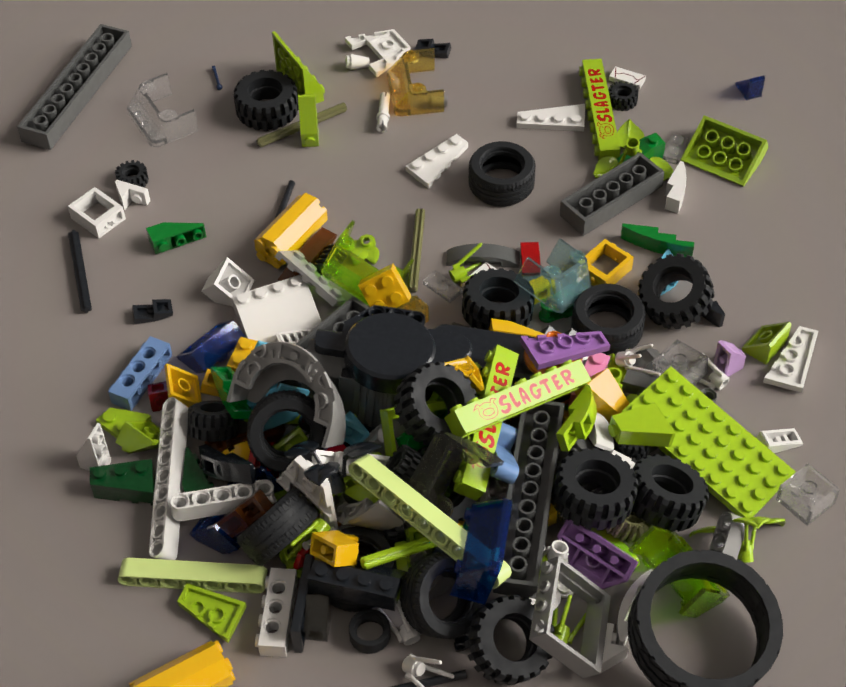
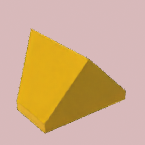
M469 356L445 362V366L450 364L455 367L456 371H462L464 373L463 376L471 381L470 385L472 389L475 388L476 392L484 390L480 369Z

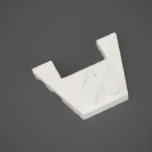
M394 29L374 32V35L369 36L360 34L357 38L345 37V43L352 50L368 45L380 58V60L369 64V70L376 77H379L411 52L410 46Z
M301 455L298 456L276 481L287 492L293 487L300 489L321 511L320 518L330 525V531L339 530L328 479L326 478L320 486L309 481L304 475V470L313 464L309 460H305Z

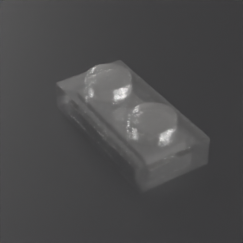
M672 134L663 159L668 163L678 165L689 138Z

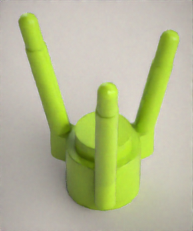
M479 243L460 261L452 265L453 269L449 270V275L455 284L466 282L472 276H467V272L482 264V262H478L466 269L464 266L460 267L462 263L482 246V243Z
M317 518L290 543L291 546H294L296 543L298 544L285 557V560L288 561L302 547L303 542L308 541L312 537V532L330 531V525L323 519Z
M572 595L567 597L560 623L557 624L558 608L555 609L552 618V625L555 630L552 634L566 644H572L575 635L585 623L586 618L585 613L570 633V628L565 625V620Z

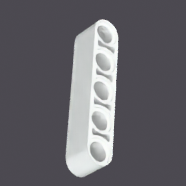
M258 480L254 484L239 483L175 494L170 501L172 516L177 521H186L227 514L260 489L267 497L274 496V485L269 480Z

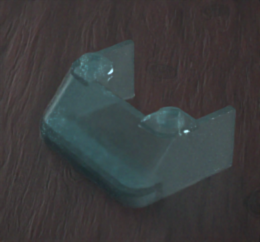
M560 238L546 261L551 266L543 268L528 257L514 282L551 310L563 313L574 305L575 300L583 291L592 286L585 254Z

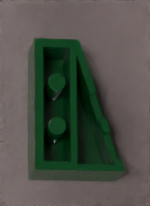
M152 459L89 467L90 486L94 498L120 501L122 499L132 501L135 504L139 502L150 503L153 506L156 478Z

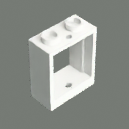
M96 187L68 205L71 219L97 238L102 237L126 219L123 206ZM99 202L108 211L96 220L83 213Z

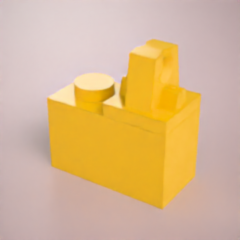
M338 530L312 532L310 554L333 567L356 565L359 553V537L344 534Z

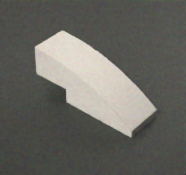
M682 161L679 162L668 180L665 196H667L665 209L677 214L683 203L687 178L685 165Z

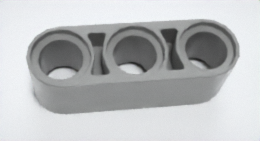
M730 512L722 513L718 519L709 551H718L733 556L737 560L744 538V523L732 522V520L743 517Z

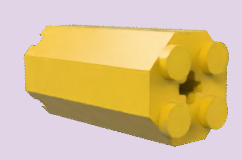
M308 193L297 196L257 236L254 243L255 250L257 251L256 256L259 260L265 261L279 269L287 262L283 259L279 261L274 257L278 251L299 250L328 220L327 210L324 206L321 208L318 205L320 203L318 198Z
M216 640L214 642L209 641L130 682L129 686L228 687L236 679L229 659L223 657L222 647L219 641Z

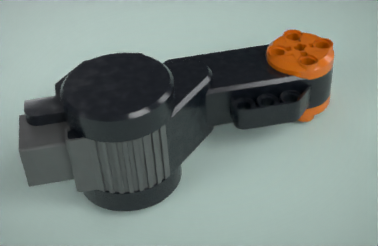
M379 305L371 306L352 318L345 320L342 332L317 329L315 340H309L307 349L320 362L337 388L345 414L349 411L355 414L369 433L381 424V409L397 407V404H394V396L397 395L396 389L401 384V381L426 363H445L469 356L474 363H478L482 367L480 369V372H482L486 366L484 359L489 350L492 351L498 344L519 354L511 387L515 386L514 383L523 378L530 380L532 375L538 372L544 374L547 369L551 368L536 369L520 343V337L525 335L441 324L434 329H428L424 326L425 315L422 312ZM550 331L546 334V337H557V334L561 333ZM302 383V388L309 389L308 396L314 399L315 392ZM425 390L426 401L431 397L432 390ZM571 393L552 400V402L565 403L566 406L569 403Z

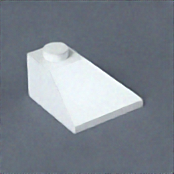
M227 257L208 277L201 292L215 303L233 306L231 296L250 291L255 280Z

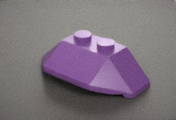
M566 520L557 535L558 540L565 542L569 547L568 564L602 590L627 582L639 563L628 553L592 530L585 529V526L574 525L572 520Z

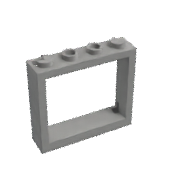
M559 556L542 562L529 640L583 679L600 674L611 596ZM558 581L588 603L581 654L550 632Z

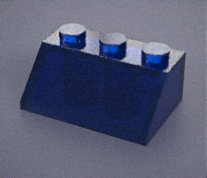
M234 320L218 323L176 357L195 373H206L207 368L211 369L218 361H224L229 356L228 353L231 350L234 351L240 337H246Z

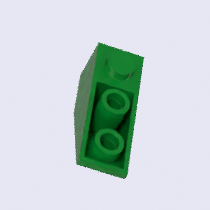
M162 222L146 228L149 242L155 254L206 238L204 223Z

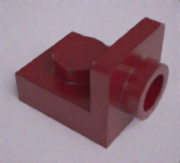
M166 381L148 385V396L153 412L162 410L164 402L169 398Z

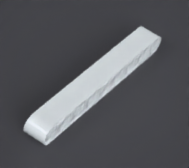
M174 397L168 398L162 407L149 555L154 559L175 560L178 554L180 521L173 518L170 501L175 494L183 493L182 481L188 431L189 408Z

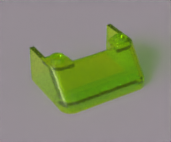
M352 220L328 254L322 265L321 273L325 278L369 305L358 284L361 279L377 272L378 269L352 253L355 247V241L350 237L355 225V221ZM412 258L403 270L396 267L403 281L413 265L414 259Z
M651 526L628 549L631 553L641 555L643 564L649 569H655L663 561H668V558L681 552L693 551L691 546L678 533ZM690 578L670 583L683 599L680 602L682 607L679 613L687 617L697 618L721 604L730 596L727 589L707 580Z

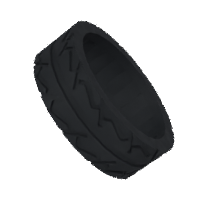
M693 550L681 552L668 558V561H663L646 579L632 602L628 616V641L632 656L640 670L655 687H753L773 666L780 652L783 639L782 614L777 599L768 584L766 585L765 580L752 567L739 559L736 560L733 556L718 551L701 550L700 552ZM690 578L707 580L729 590L745 606L755 626L757 638L756 654L750 669L735 677L710 679L691 674L677 666L664 653L652 629L650 612L654 594L669 583Z

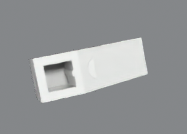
M100 423L96 424L76 456L80 468L90 471L89 467L110 465L111 463L108 446Z

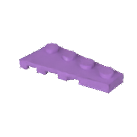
M601 331L578 332L573 336L562 333L557 334V337H546V334L537 335V338L520 337L521 345L537 370L562 364L570 359L573 361L606 352L610 349V344Z

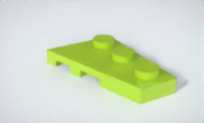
M186 583L177 600L181 608L227 643H229L247 607L246 602Z

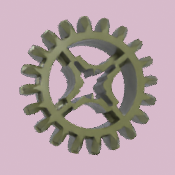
M631 511L629 517L623 523L616 524V527L610 529L607 527L604 529L607 531V534L613 535L614 538H618L621 542L626 541L628 544L631 542L637 544L648 536L652 526L646 524L645 520L639 519L636 513Z

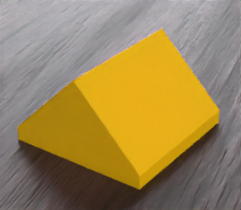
M166 363L164 367L168 397L176 398L188 408L193 404L202 402L198 376Z

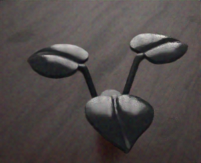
M313 440L302 441L293 445L284 452V456L295 459L300 455L303 457L308 453L312 454L318 464L305 469V477L318 486L327 478L331 486L332 495L346 490L344 477H347V460L366 455L375 449L382 448V445L365 441L345 448L343 450L345 455L343 456L342 472L339 471L340 464L338 462L322 464L314 450L319 447V443Z

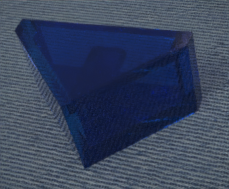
M765 75L735 82L736 87L746 100L762 97Z

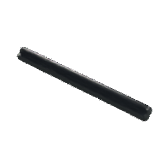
M72 230V232L68 233L80 309L82 312L88 313L92 310L80 237L79 232Z

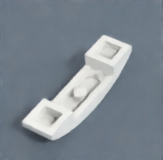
M597 412L594 426L588 437L594 446L611 451L612 453L614 450V440L608 431L609 423L604 416Z
M652 569L641 575L631 585L623 598L616 627L617 645H626L628 640V622L626 620L632 602L653 571Z

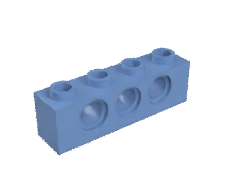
M150 336L141 345L138 353L131 358L128 366L121 371L119 378L109 388L108 393L112 404L130 411L133 410L147 391L148 385L153 383L164 368V365L173 356L170 343Z

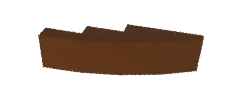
M322 227L299 251L304 254L308 263L314 264L326 246L333 244L337 234ZM286 267L278 281L300 274L295 271L292 272Z

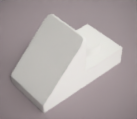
M120 180L115 181L124 210L132 201L146 206L149 204L150 197L147 188Z
M607 623L601 673L623 661L628 655L629 648L627 646L616 645L617 633L613 632L614 624Z

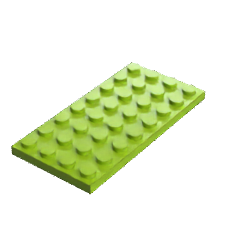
M672 366L622 410V412L656 403L676 432L672 446L657 447L667 456H670V458L680 459L682 463H687L693 470H697L700 473V477L704 478L708 491L738 516L754 517L796 472Z

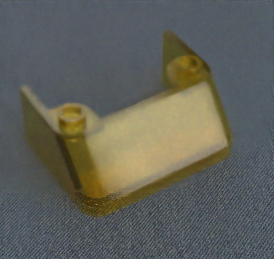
M434 48L406 51L387 71V81L395 115L410 116L444 112V89L427 91L426 86L421 83L412 84L409 74L435 71Z

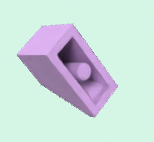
M720 340L717 344L713 364L729 377L743 369L746 356L734 344Z

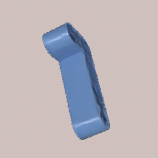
M502 422L490 474L492 477L512 485L517 479L519 466L510 450L517 437L518 429Z

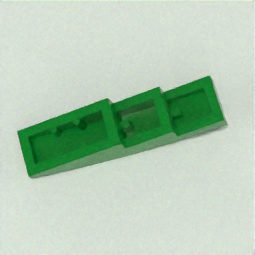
M622 223L621 239L660 254H664L669 249L673 256H676L677 253L683 254L684 257L693 255L694 242L676 240V235L658 233L659 227Z
M211 367L215 386L233 419H249L252 409L247 404V400L227 401L235 372L230 367Z

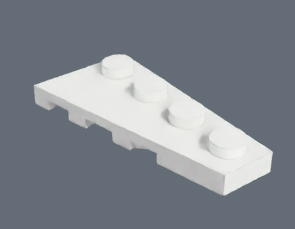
M585 104L517 112L516 128L584 132Z
M456 134L406 165V172L429 189L432 186V182L438 180L441 173L451 166V162L457 160L468 148V142Z
M799 326L786 348L781 352L778 360L764 377L763 383L802 393L818 331Z

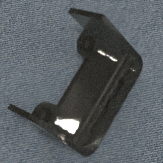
M441 432L432 438L408 485L450 517L453 513V503L444 494L463 460L468 464L480 462L487 468L501 466L504 461L476 442L448 432Z

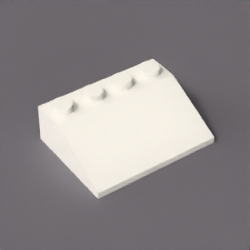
M301 274L231 296L234 312L246 338L267 343L276 342V333L308 328L313 330L322 322L309 286L301 280Z

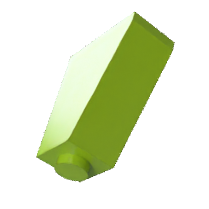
M656 403L612 415L608 426L610 436L614 437L618 444L670 447L676 434Z

